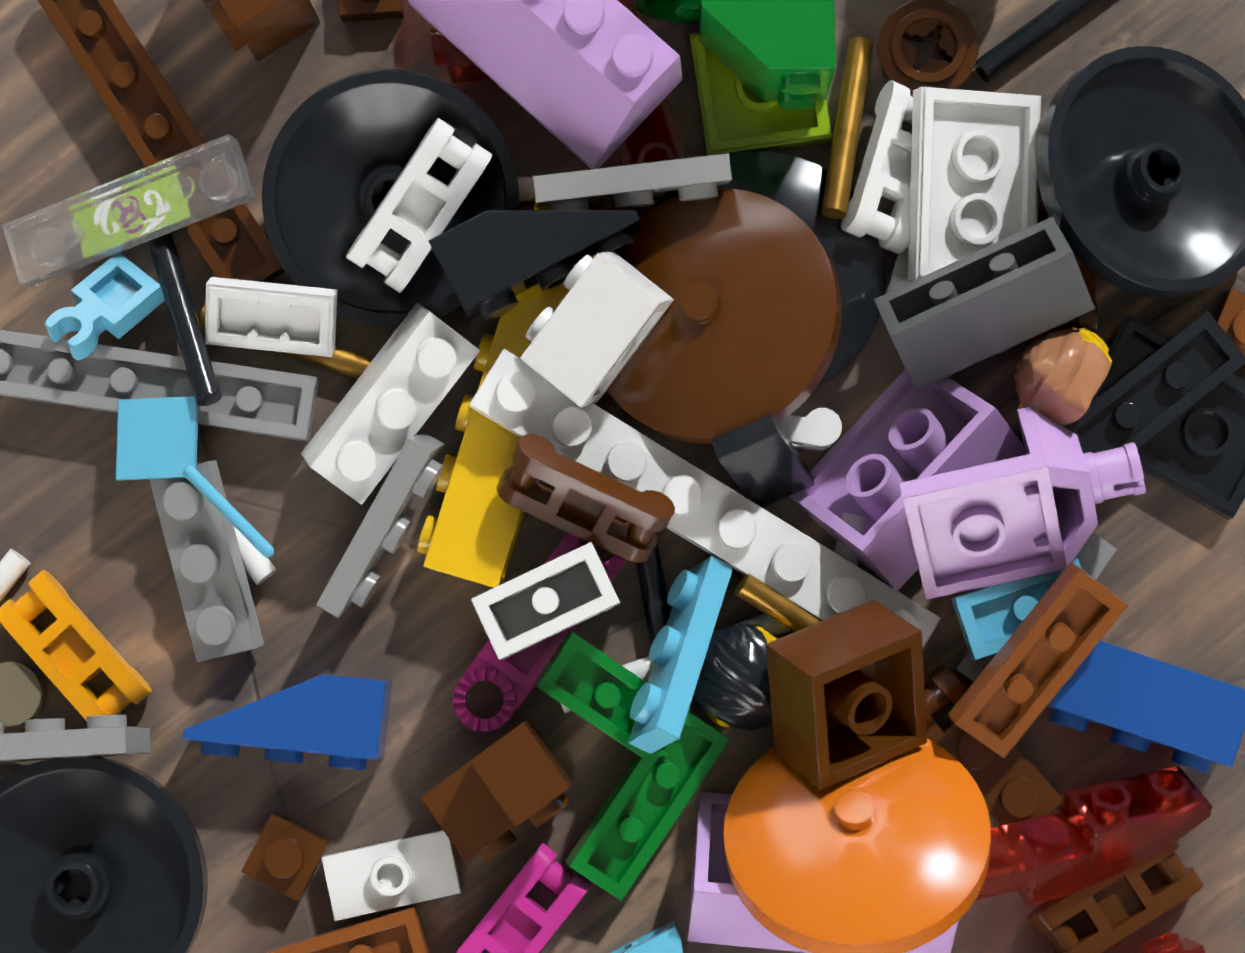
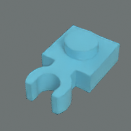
M117 252L71 290L77 306L65 307L55 311L48 317L45 326L50 339L54 342L60 340L68 332L78 331V334L67 342L72 357L78 361L86 358L95 350L98 344V336L103 331L108 330L117 339H120L165 301L163 290L159 283L121 253Z

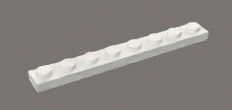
M505 349L499 354L468 407L519 438L526 434L542 436L549 440L557 453L640 492L655 490L668 496L675 506V513L666 528L713 557L733 566V569L743 575L750 573L822 621L875 600L922 631V647L924 648L941 619L595 404L579 407L523 360Z

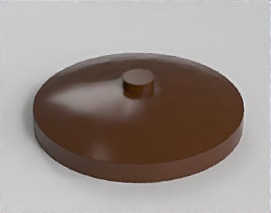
M717 188L718 197L680 201L679 196H676L656 205L639 217L640 232L631 236L635 242L634 245L619 254L621 258L672 297L674 301L608 387L607 392L618 405L641 424L663 436L678 441L712 444V441L715 440L714 438L746 426L772 414L777 423L781 422L798 409L814 392L829 368L837 348L842 322V297L836 271L828 253L813 231L790 209L766 196L745 190Z

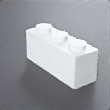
M416 303L301 452L302 456L310 468L362 505L397 460L408 439L417 434L480 350L426 308Z

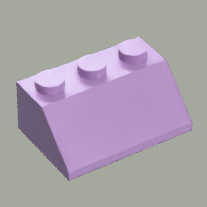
M905 369L810 470L815 485L789 497L831 537L845 546L858 559V562L898 591L918 570L899 483L1023 456L1025 448L998 410L991 404L950 378L936 381L915 390ZM843 513L866 517L863 535L842 520Z

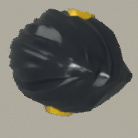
M740 623L712 634L692 698L705 709L706 714L714 723L727 728L731 726L752 731L772 723L766 644L777 640V638L758 625L754 624L751 626Z

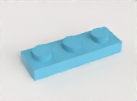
M710 556L691 570H683L674 580L667 598V603L673 606L667 625L658 632L650 648L649 660L654 662L649 680L640 688L631 706L630 717L635 720L629 738V744L652 754L680 738L733 566Z

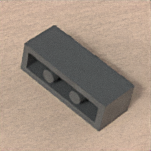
M1053 217L874 299L915 390L936 381L944 380L964 368L995 354L1003 353L1021 342L1054 327L1067 324L1072 319L1095 309L1074 253Z

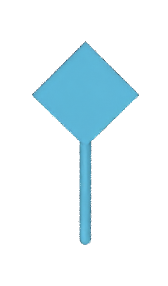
M195 397L119 399L116 480L187 478L264 557H272L274 548L197 471L198 405L196 404Z

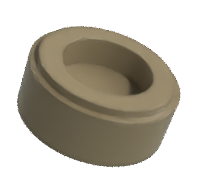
M21 662L0 663V722H4V726L23 725L25 720L35 719L42 711L47 698L45 681L41 674L28 664Z

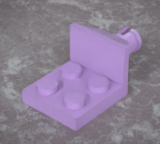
M1032 407L1017 409L1026 455L899 483L926 600L1065 570L1070 562H1073L1098 525L1095 504L1121 496L1146 493L1143 481L1144 474L1135 443L1123 444V447L1096 453H1083L1075 433Z

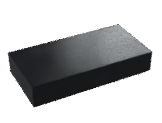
M772 414L714 438L715 440L712 441L719 462L747 498L762 508L815 485L807 464Z

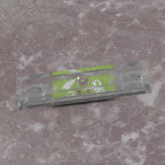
M227 134L5 223L2 227L19 284L33 287L254 200L256 196L238 139Z

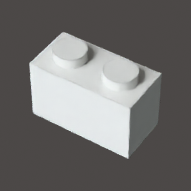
M614 251L597 253L594 258L586 255L575 265L564 282V286L570 291L556 310L548 307L535 319L525 336L531 341V344L520 357L521 360L579 407L599 401L674 301L672 297Z
M592 542L471 599L499 660H504L620 605V601Z

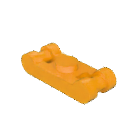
M43 569L28 582L31 589L16 602L9 599L0 607V623L86 721L87 716L117 715L131 702L138 705L152 693V689L145 679L123 659L71 600L63 586L46 570ZM48 608L57 620L41 633L35 627L33 620ZM103 670L114 684L98 697L86 684Z

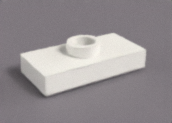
M211 277L206 283L205 344L332 357L336 344L338 290Z
M443 830L322 857L335 921L462 892L453 843Z

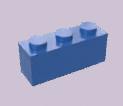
M1103 641L1098 642L1046 706V708L1051 709L1048 718L1050 722L1084 733L1086 732L1088 722L1112 729L1109 740L1112 743L1143 753H1147L1150 743L1174 750L1171 758L1172 763L1205 774H1209L1212 763L1233 767L1245 729L1244 688Z

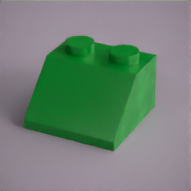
M701 0L699 42L762 101H778V107L785 110L813 108L816 106V100H826L836 70L834 0Z

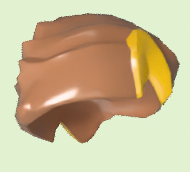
M1068 327L1064 329H1051L1047 334L1039 335L1035 340H1032L1020 355L1021 360L1015 365L1017 372L1013 378L1016 382L1015 391L1020 402L1018 408L1032 407L1063 427L1080 419L1088 410L1093 396L1105 380L1112 364V360L1108 355L1109 348L1103 339L1088 328Z

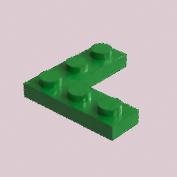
M569 630L533 684L637 755L565 862L570 868L622 901L730 739L688 711L678 740L652 754L629 744V738L635 720L630 717L631 706L638 691L647 682Z

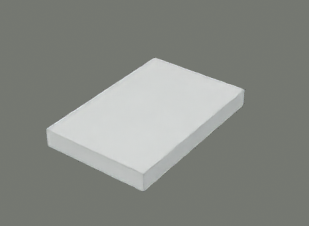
M919 87L913 90L908 282L917 280L1037 224L1038 178L1036 149L1040 129L1041 96Z

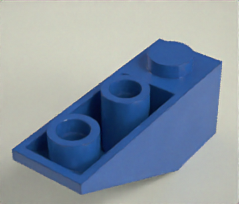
M319 675L184 729L183 739L201 741L200 753L239 757L240 745L265 748L264 760L303 763L304 752L328 754L329 767L367 770L368 759L378 760L383 758L385 754L393 681L339 675Z

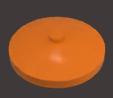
M927 739V743L822 790L816 788L775 755V747H773L747 770L733 791L725 815L723 833L729 876L743 905L764 928L775 936L811 953H904L934 940L956 924L969 910L984 884L990 860L991 826L989 813L977 783L968 770L953 755Z

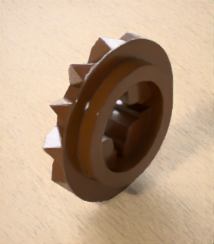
M913 0L897 8L887 18L880 31L876 52L882 66L883 77L908 87L910 94L913 95V90L919 87L957 89L970 76L975 66L978 55V41L969 19L952 4L942 0ZM936 28L939 29L941 32L937 38L939 42L936 46V51L943 56V59L939 61L930 58L926 65H921L919 70L914 69L916 63L914 59L917 55V50L910 45V42L915 40L916 42L923 43L928 36H932Z

